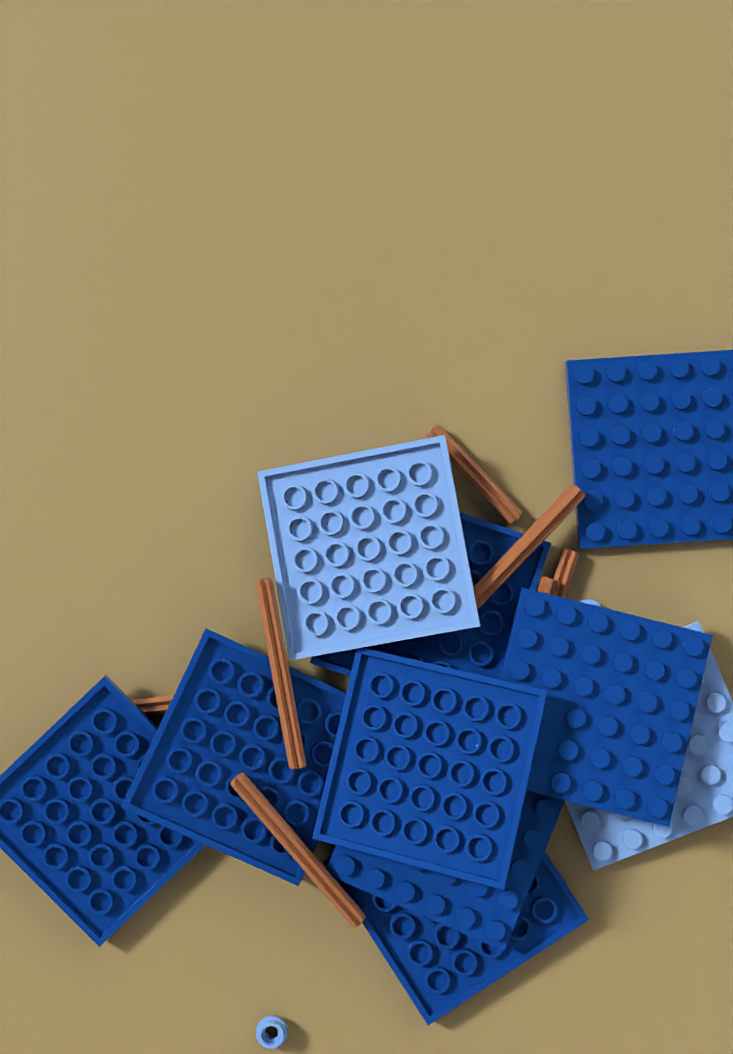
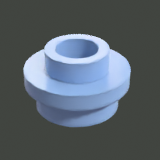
M269 1015L259 1021L256 1028V1038L261 1046L267 1049H276L282 1046L287 1039L288 1028L282 1018ZM268 1027H275L278 1033L272 1036L267 1033L266 1029Z

